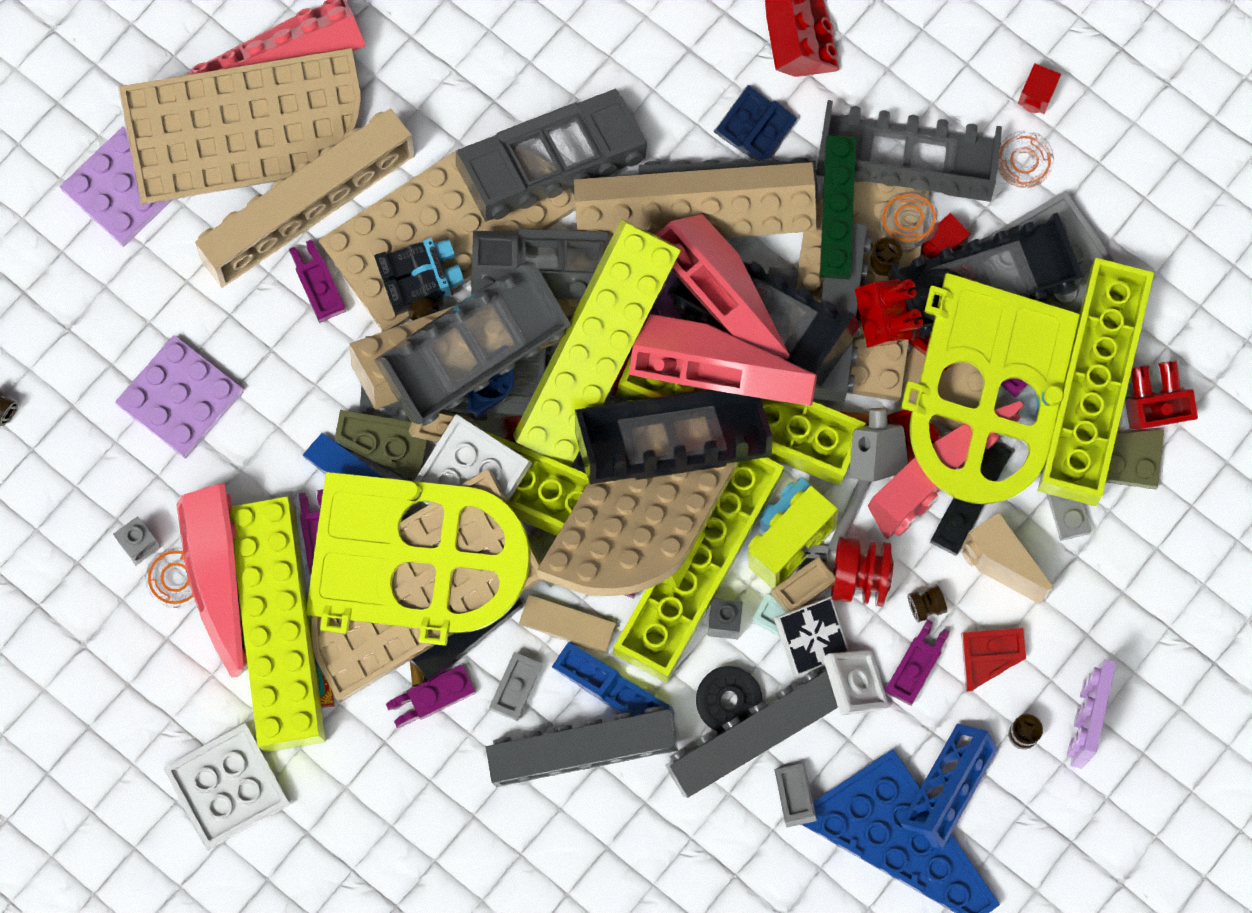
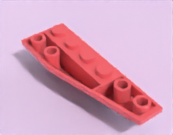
M326 0L319 7L302 9L297 12L296 16L207 62L195 65L187 72V75L352 48V51H355L366 45L347 1Z
M703 214L673 220L655 234L676 245L681 250L671 270L728 334L784 360L790 358L740 255Z
M655 314L649 315L633 344L629 375L809 406L813 404L817 379L816 374L709 324Z
M1018 401L994 411L1001 418L1018 422L1021 419L1018 413L1024 404ZM964 424L932 444L940 461L950 469H961L965 464L972 434L969 425ZM989 433L985 447L990 449L1001 436L997 433ZM915 457L872 497L867 506L881 533L889 540L894 534L900 537L912 525L911 522L917 515L921 517L933 505L932 502L938 497L937 493L941 489L925 475Z
M220 483L182 495L176 503L184 563L191 591L211 642L229 675L233 678L238 677L244 670V667L247 665L245 649H242L241 637L243 630L239 616L233 545V541L236 539V527L234 522H230L229 511L232 509V500L230 493H226L225 483Z

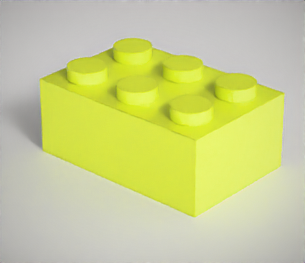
M811 485L805 492L802 490L798 491L789 503L791 506L785 513L778 512L770 521V528L763 535L758 533L748 545L750 548L748 550V568L772 589L788 579L806 559V557L802 558L805 552L801 549L804 546L811 549L815 545H820L837 528L838 508Z

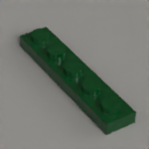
M826 136L819 278L850 279L856 137Z

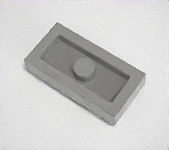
M1046 494L1060 541L1091 533L1083 503Z
M514 652L492 699L489 710L518 722L540 673L542 663Z

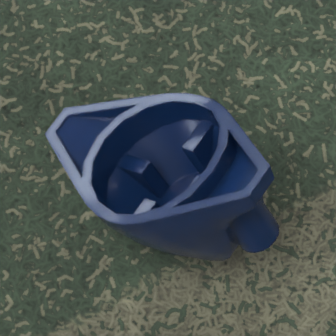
M503 345L486 357L487 361L507 349L508 346ZM476 364L470 372H472L479 366ZM514 368L503 375L496 374L488 379L490 383L485 388L474 392V390L468 393L469 412L477 416H483L486 410L490 411L502 403L512 390Z

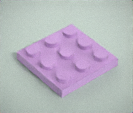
M123 126L59 186L63 193L123 248L172 201L168 200L141 205L127 132Z
M173 335L115 403L129 416L186 459L244 391L241 386Z
M1104 659L1098 667L1093 668L1092 674L1089 673L1087 680L1084 679L1082 683L1080 697L1085 699L1081 708L1076 711L1073 724L1074 727L1078 728L1074 739L1071 738L1067 751V756L1072 757L1071 767L1083 769L1097 753L1116 662Z

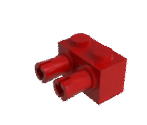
M898 279L874 282L854 289L867 348L892 345L912 339V329H918L923 325V319L915 321L916 318L922 317L919 310L912 309L907 312L905 300L914 298L917 293L916 290L909 291L910 288L915 287L912 280L907 279L901 282Z
M1178 360L1158 363L1163 387L1160 393L1152 392L1149 365L1132 368L1131 377L1134 395H1131L1132 398L1125 399L1130 429H1146L1198 419L1194 389H1184V387H1181L1177 365Z

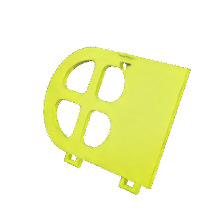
M946 273L942 288L930 286L924 312L935 315L919 384L907 382L901 408L912 411L910 420L912 449L919 466L932 483L946 494L965 502L975 504L999 503L1015 497L1028 488L1044 467L1059 404L1063 398V386L1080 314ZM934 295L940 296L937 308L932 307ZM955 363H968L979 370L983 377V387L977 408L965 407L940 398L938 384L941 373L947 366ZM1012 378L1020 379L1029 384L1035 391L1039 400V409L1033 425H1024L1001 418L995 414L994 408L998 390L1003 381ZM911 390L917 392L914 404L909 403ZM1043 392H1044V400L1047 402V405H1045V404L1043 403V401H1042V393H1043ZM932 416H942L965 423L971 427L972 434L963 468L957 470L950 469L938 458L932 446L929 433V422ZM992 432L1023 441L1027 444L1029 450L1028 456L1020 469L1009 478L998 482L986 479L980 470L989 433Z
M326 472L306 615L322 617L321 631L347 634L350 621L420 629V643L446 646L449 632H471L487 627L503 617L516 603L525 587L530 569V547L526 531L519 517L509 505L497 496L481 489ZM419 493H422L421 497L418 500L410 501L416 499L419 496ZM418 502L439 503L444 508L441 540L436 548L409 546L401 537V520L406 511ZM470 506L479 508L488 513L499 524L505 535V545L499 554L487 555L458 550V531L461 512L464 508ZM404 563L432 564L436 569L432 603L424 610L404 607L396 599L393 592V575ZM457 568L493 571L499 578L498 591L490 601L476 610L462 614L452 613L449 609V598L453 572ZM330 618L342 619L341 627L330 626ZM428 630L441 631L440 639L427 637Z

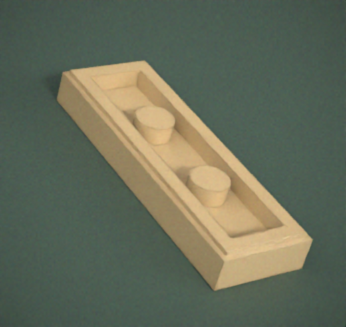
M528 595L519 621L521 626L605 654L616 626L614 622L532 595Z

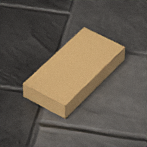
M817 557L772 589L770 594L787 613L807 605L835 584L836 576L822 559Z

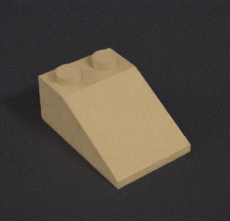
M914 347L906 358L901 401H903L907 382L919 384L925 355ZM955 363L946 371H942L938 384V394L943 400L975 409L979 404L983 377L973 365ZM911 390L909 403L914 404L916 391ZM938 415L931 417L933 421L951 432L965 424Z
M999 512L968 533L962 545V555L971 567L975 565L979 572L1038 604L1045 601L1053 586Z

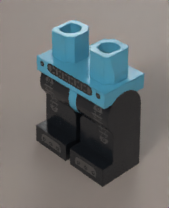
M429 238L388 254L382 252L374 255L395 316L407 312L410 305L419 298L426 296L432 297L435 300L441 297L445 298L451 295L450 289L464 283L459 265L443 270L441 262L455 258L450 240L433 243L432 238Z

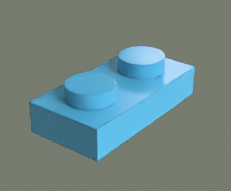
M801 477L796 484L794 482L789 483L781 493L782 498L775 505L770 503L760 515L762 518L760 520L761 530L763 532L770 528L769 523L778 512L781 511L784 514L791 506L789 503L798 491L802 490L805 492L809 488L810 484Z

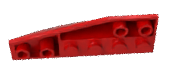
M765 0L766 20L776 71L793 77L840 70L837 58L838 52L833 37V25L824 0Z

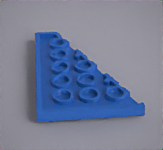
M893 749L815 800L813 804L817 821L801 824L803 827L954 913H990L1000 906V903L952 834L949 836L943 849L932 847L925 834L902 827L900 823L920 787ZM929 809L919 813L914 821L924 824L930 814Z

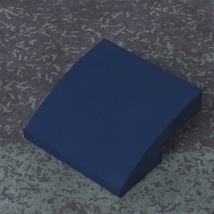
M747 85L713 132L742 153L758 162H762V160L771 156L797 120V117L777 101L770 102L750 85Z

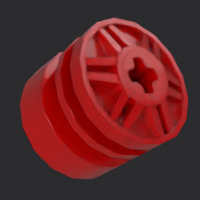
M839 536L833 574L836 576L835 584L831 587L832 600L851 603L855 591L862 590L864 605H868L871 592H875V606L883 607L886 596L890 591L893 577L894 561L891 553V543L883 542L880 555H876V541H871L867 553L864 554L860 551L859 539Z

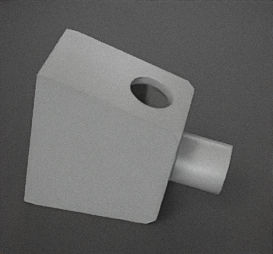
M870 408L869 425L856 428L853 431L849 478L874 482L897 475L908 464L904 428L901 425L887 423V408Z

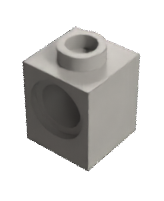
M138 516L113 533L115 539L135 566L160 549L156 539Z

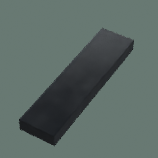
M997 443L990 449L985 447L980 469L981 474L990 481H997L1012 451ZM953 497L929 543L957 556L984 504L969 503Z
M518 598L513 607L491 625L471 632L454 633L448 637L446 646L436 644L411 659L410 662L429 682L433 681L523 608V602Z

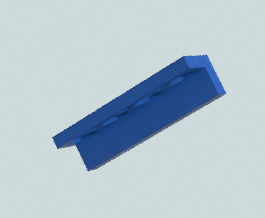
M956 724L900 823L904 829L925 834L932 847L943 849L998 750L988 731ZM962 735L973 737L968 745L957 748ZM957 759L958 764L956 768L944 774L943 768L945 765ZM943 784L944 789L942 793L930 799L929 793L931 790ZM929 809L930 814L924 824L914 821L919 813Z

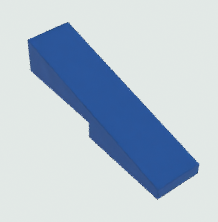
M323 433L316 438L302 455L324 474L330 472L384 478ZM413 505L406 511V513L404 514V516H405V515L407 514V512L413 507Z
M570 642L567 643L551 666L553 670L620 714L632 713L633 716L643 715L646 709L652 707H663V710L670 711L672 717L675 714L669 704L625 679L617 670Z

